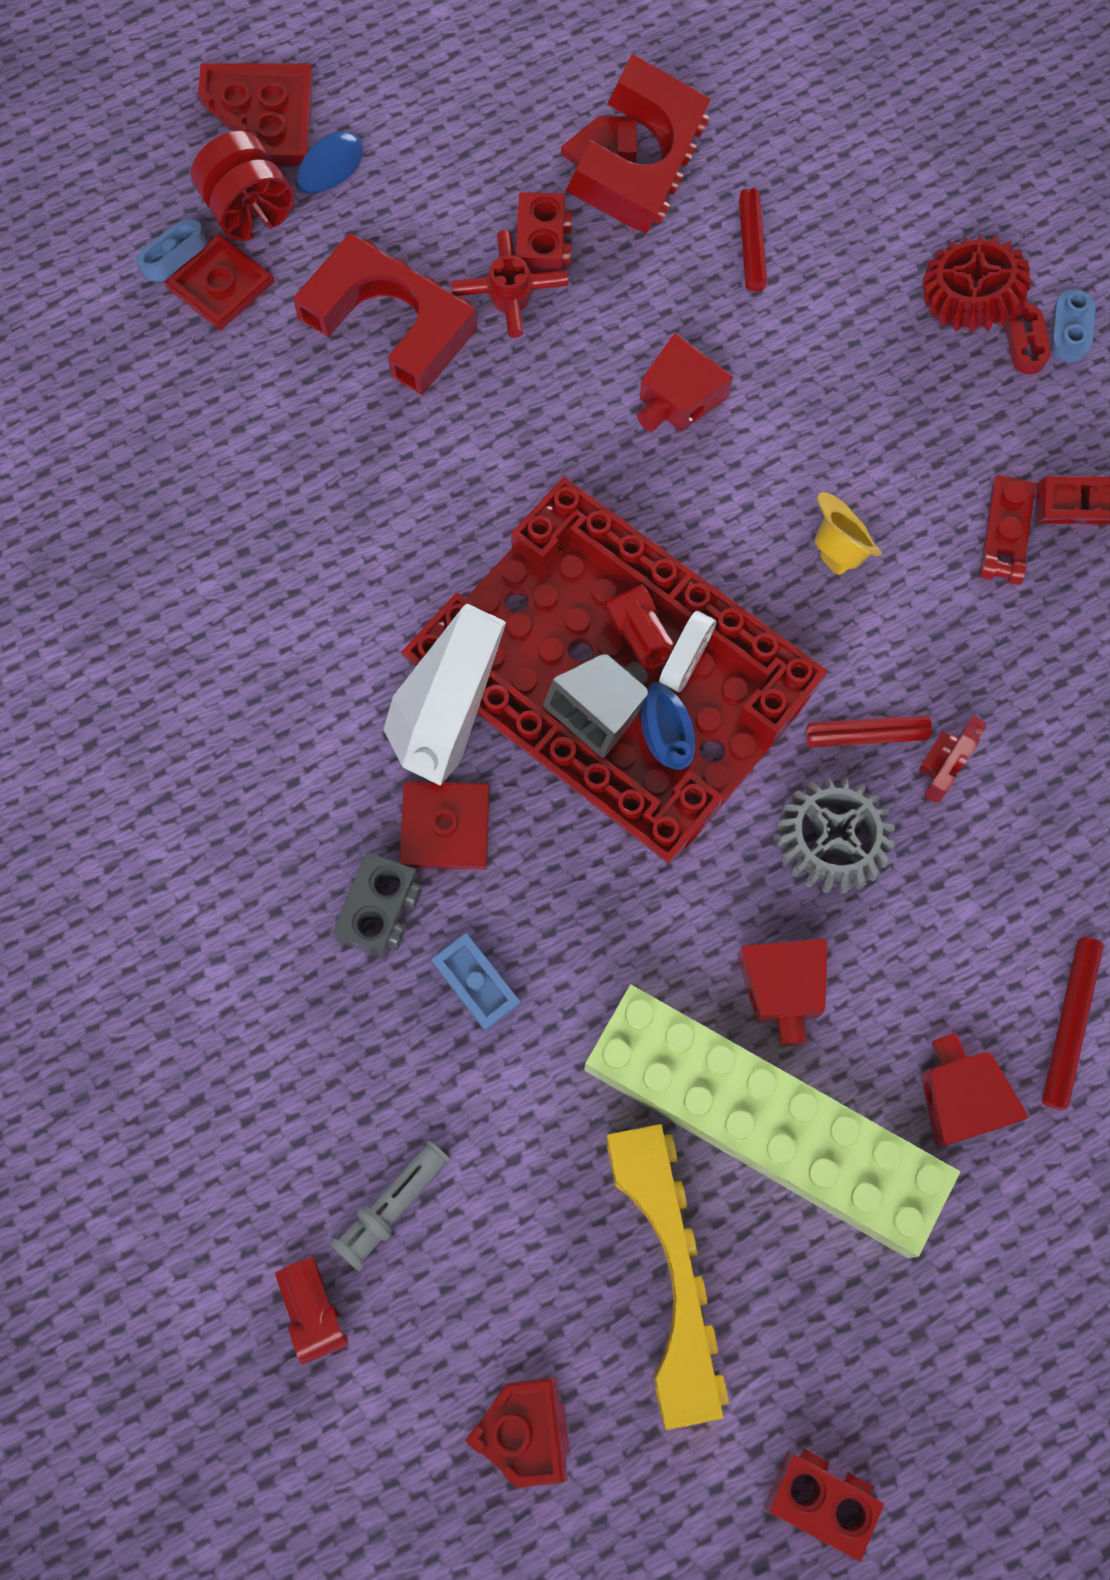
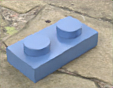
M467 933L431 959L434 967L485 1033L521 1006L520 1000Z

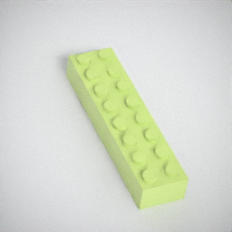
M631 984L585 1063L584 1071L906 1258L920 1256L960 1174L959 1170Z

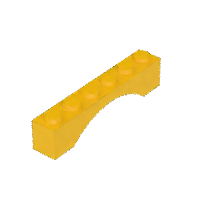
M662 1124L608 1134L606 1136V1144L614 1184L633 1200L649 1220L663 1247L670 1270L673 1294L671 1329L664 1355L653 1376L663 1428L670 1430L722 1419L724 1417L721 1406L729 1405V1399L723 1375H714L711 1356L718 1354V1347L712 1324L704 1326L700 1306L708 1304L702 1276L694 1277L690 1258L697 1256V1248L692 1228H683L680 1210L687 1209V1202L682 1181L674 1182L670 1163L677 1162L672 1134L664 1135Z

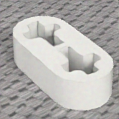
M699 611L693 613L662 671L660 683L678 693L682 691L714 632L717 622L715 619Z

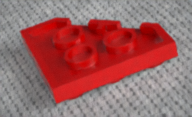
M200 64L198 95L201 104L231 131H246L257 136L272 157L275 165H300L309 151L313 87L311 64Z

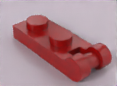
M1001 475L995 476L992 484L979 578L992 580L996 576L1008 579L1007 583L1022 584L1027 566L1026 553L1036 482ZM997 554L1011 556L1010 562L998 560Z

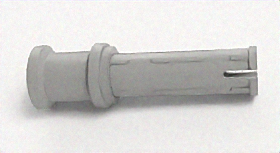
M428 1140L426 1146L396 1177L370 1208L368 1206L360 1208L356 1212L358 1218L339 1240L333 1238L329 1245L360 1273L364 1268L363 1261L382 1240L387 1242L391 1238L390 1234L393 1230L390 1227L421 1194L439 1171L450 1162V1159L434 1143Z

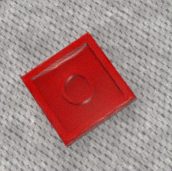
M218 234L206 244L203 250L181 266L164 283L166 288L219 331H222L275 281L269 272L221 234Z

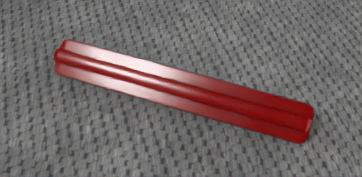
M1082 937L1076 944L1042 1097V1103L1045 1106L1056 1110L1067 1109L1070 1105L1104 948L1101 941L1090 937Z

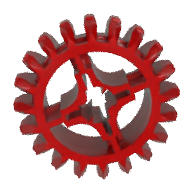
M981 234L977 240L972 241L964 235L961 244L949 241L946 250H937L934 260L928 261L925 277L923 278V300L926 307H929L931 317H939L942 327L953 323L955 332L959 331L962 327H967L971 334L979 327H983L989 332L994 323L1004 327L1007 318H1016L1019 308L1024 307L1027 301L1028 291L1031 287L1028 261L1024 260L1022 249L1013 250L1011 241L999 244L997 235L990 241L984 240ZM978 280V285L975 288V281Z

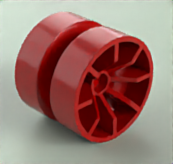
M232 131L214 138L201 149L192 164L191 181L205 204L210 208L225 234L233 240L248 241L254 238L252 220L259 216L262 217L270 229L282 224L293 207L294 192L291 185L280 169L274 164L272 157L258 137L250 132Z

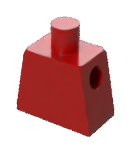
M675 333L641 381L640 400L646 406L637 414V419L650 432H654L665 420L680 431H683L729 397L733 376Z
M827 939L741 946L737 954L738 962L756 1022H777L781 1047L807 1044L804 1019L819 1018L825 1012Z
M958 1033L950 1034L931 1042L940 1067L928 1070L921 1075L936 1149L1028 1119L1021 1102L989 1051L967 1058Z

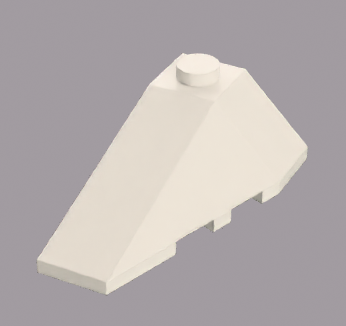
M465 604L393 695L384 732L403 768L441 786L459 765L463 758L506 625L505 621L474 606Z

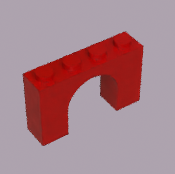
M632 53L607 105L644 125L654 135L661 150V161L646 165L632 163L590 140L565 191L633 229L647 233L653 222L660 225L670 206V203L665 201L668 193L672 196L674 195L684 174L678 171L680 165L682 164L685 167L688 165L697 147L691 141L694 136L700 138L710 117L704 113L711 98Z
M349 233L293 297L297 317L329 338L348 314L358 304L367 299L388 296L405 301L414 308L418 317L413 327L388 355L390 373L393 378L423 396L477 330L476 308L464 297H456L442 289L434 279L430 277L424 278L412 271L404 261L398 258L393 259L379 251L376 245L369 240H361Z

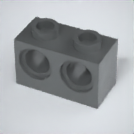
M366 852L332 932L337 942L387 959L390 949L397 951L406 932V926L401 924L407 908L415 909L422 892V885L417 884L419 878L416 869ZM393 879L400 882V888L395 894L383 896L378 893V887L385 880ZM368 920H381L384 923V927L378 935L367 937L361 934L362 926Z

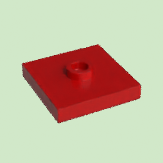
M404 782L399 863L411 868L487 870L490 785L487 783H442L440 786L434 782Z

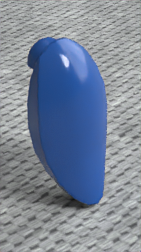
M340 131L329 134L315 143L300 164L296 177L297 190L304 194L318 193L331 189L345 181L355 171L363 156V146L360 138L353 133Z
M653 682L647 688L649 694L641 708L642 732L646 744L661 764L675 770L684 769L692 762L695 751V736L691 719L684 704L670 688L660 682Z

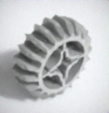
M830 777L824 779L821 789L813 781L808 783L806 794L798 790L792 796L794 804L786 803L784 805L782 813L786 818L780 819L777 823V829L784 833L778 837L776 841L777 846L790 848L781 857L783 863H790L796 860L798 863L793 868L791 874L793 877H797L804 870L810 875L805 883L807 887H812L817 878L823 880L821 887L823 893H829L834 882H837V888L841 894L848 892L850 881L856 889H863L866 885V878L875 881L880 876L879 868H886L890 862V858L886 853L892 852L895 848V842L887 838L895 831V825L883 822L890 814L889 808L876 810L875 805L879 801V795H872L869 799L863 796L865 792L864 784H860L855 791L849 790L850 784L847 778L841 780L838 788H835ZM839 806L850 811L846 814L838 815L832 813L826 807L823 809L820 807ZM805 816L812 822L811 828L815 831L818 838L810 850L802 834V821ZM861 821L864 823L869 836L867 854L860 848L862 843L855 835V828ZM848 825V827L843 833L842 838L838 837L835 840L831 839L826 845H824L830 832L834 833L837 830L840 831L842 828ZM827 855H836L845 862L850 860L853 864L833 865L821 859Z

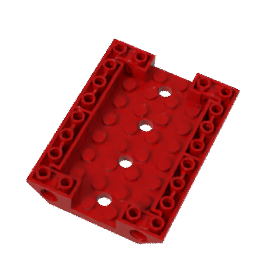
M563 476L512 531L511 550L466 598L456 592L401 651V654L417 666L465 604L474 606L505 621L506 625L477 715L669 864L692 844L796 719L827 675L828 670ZM641 584L649 592L655 605L658 619L673 642L674 647L688 620L695 611H699L717 621L714 632L687 684L679 693L672 690L686 707L695 736L693 760L686 768L681 770L665 766L654 757L646 744L642 732L641 711L610 752L602 759L543 706L554 678L602 654L609 655L622 667L631 661L639 663L623 634L618 636L612 628L603 602ZM512 595H521L528 600L529 604L521 612H512L507 609L505 602ZM584 643L592 649L593 653L589 659L577 661L569 655L568 651L572 645ZM666 663L655 669L644 667L648 678L643 686L648 688L651 683L659 682ZM707 742L717 743L722 747L724 756L716 762L707 761L701 756L700 747Z

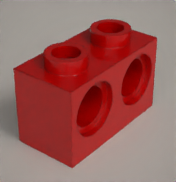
M519 192L516 256L523 259L531 273L562 271V267H570L571 243L564 242V234L572 233V210H565V194Z
M1044 477L1036 483L1035 524L1110 525V477Z
M804 1448L799 1457L787 1451L763 1507L769 1513L861 1562L885 1505L871 1496L875 1486L847 1472L844 1481L826 1472L830 1462ZM801 1474H808L814 1482L812 1496L804 1502L794 1501L791 1495L793 1480ZM845 1499H854L859 1509L856 1521L849 1526H840L836 1518L838 1505Z

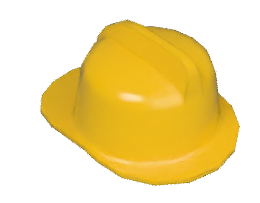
M820 492L818 494L817 501L824 518L816 533L814 543L821 551L823 562L834 574L841 575L848 569L858 568L872 554L875 556L882 555V551L873 542L866 526L842 500L827 492Z

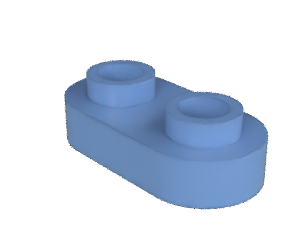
M187 219L180 221L143 248L137 255L136 264L145 279L165 281L177 269L203 250L208 238L197 220Z
M1076 289L1065 291L1059 296L1054 306L1050 345L1053 353L1063 361L1077 362L1086 357L1093 344L1096 305L1093 298L1084 291ZM1072 304H1076L1080 308L1074 307ZM1069 337H1074L1078 341H1073Z

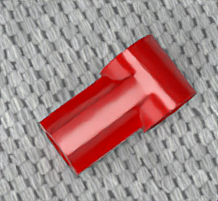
M643 584L603 602L612 628L618 636L623 634L642 668L651 667L655 669L667 662L674 649V644L660 623L653 600Z
M311 1257L296 1262L275 1272L291 1321L288 1323L290 1338L302 1365L347 1347V1335H342L336 1317L340 1316L336 1306L330 1303L315 1258Z

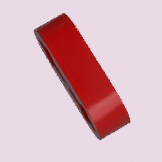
M1025 303L1024 307L1019 308L1016 318H1007L1005 331L1014 367L1024 374L1033 375L1044 369L1050 357L1051 349L1042 311L1036 305ZM1019 316L1024 317L1026 322H1031L1027 333H1025L1023 322L1017 321ZM1028 344H1030L1032 355H1039L1036 361H1031L1029 355H1024Z

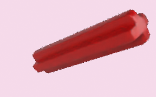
M745 188L740 192L739 198L745 288L748 291H762L766 288L767 272L760 192L756 188L750 190Z
M926 715L813 722L807 724L805 736L807 745L811 748L928 740L932 735V723L930 717Z

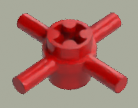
M501 230L496 235L499 258L491 265L487 278L451 281L452 295L489 294L495 308L505 313L508 336L518 338L523 335L521 310L528 304L532 290L568 286V272L565 270L531 273L523 259L514 256L512 233L509 230Z

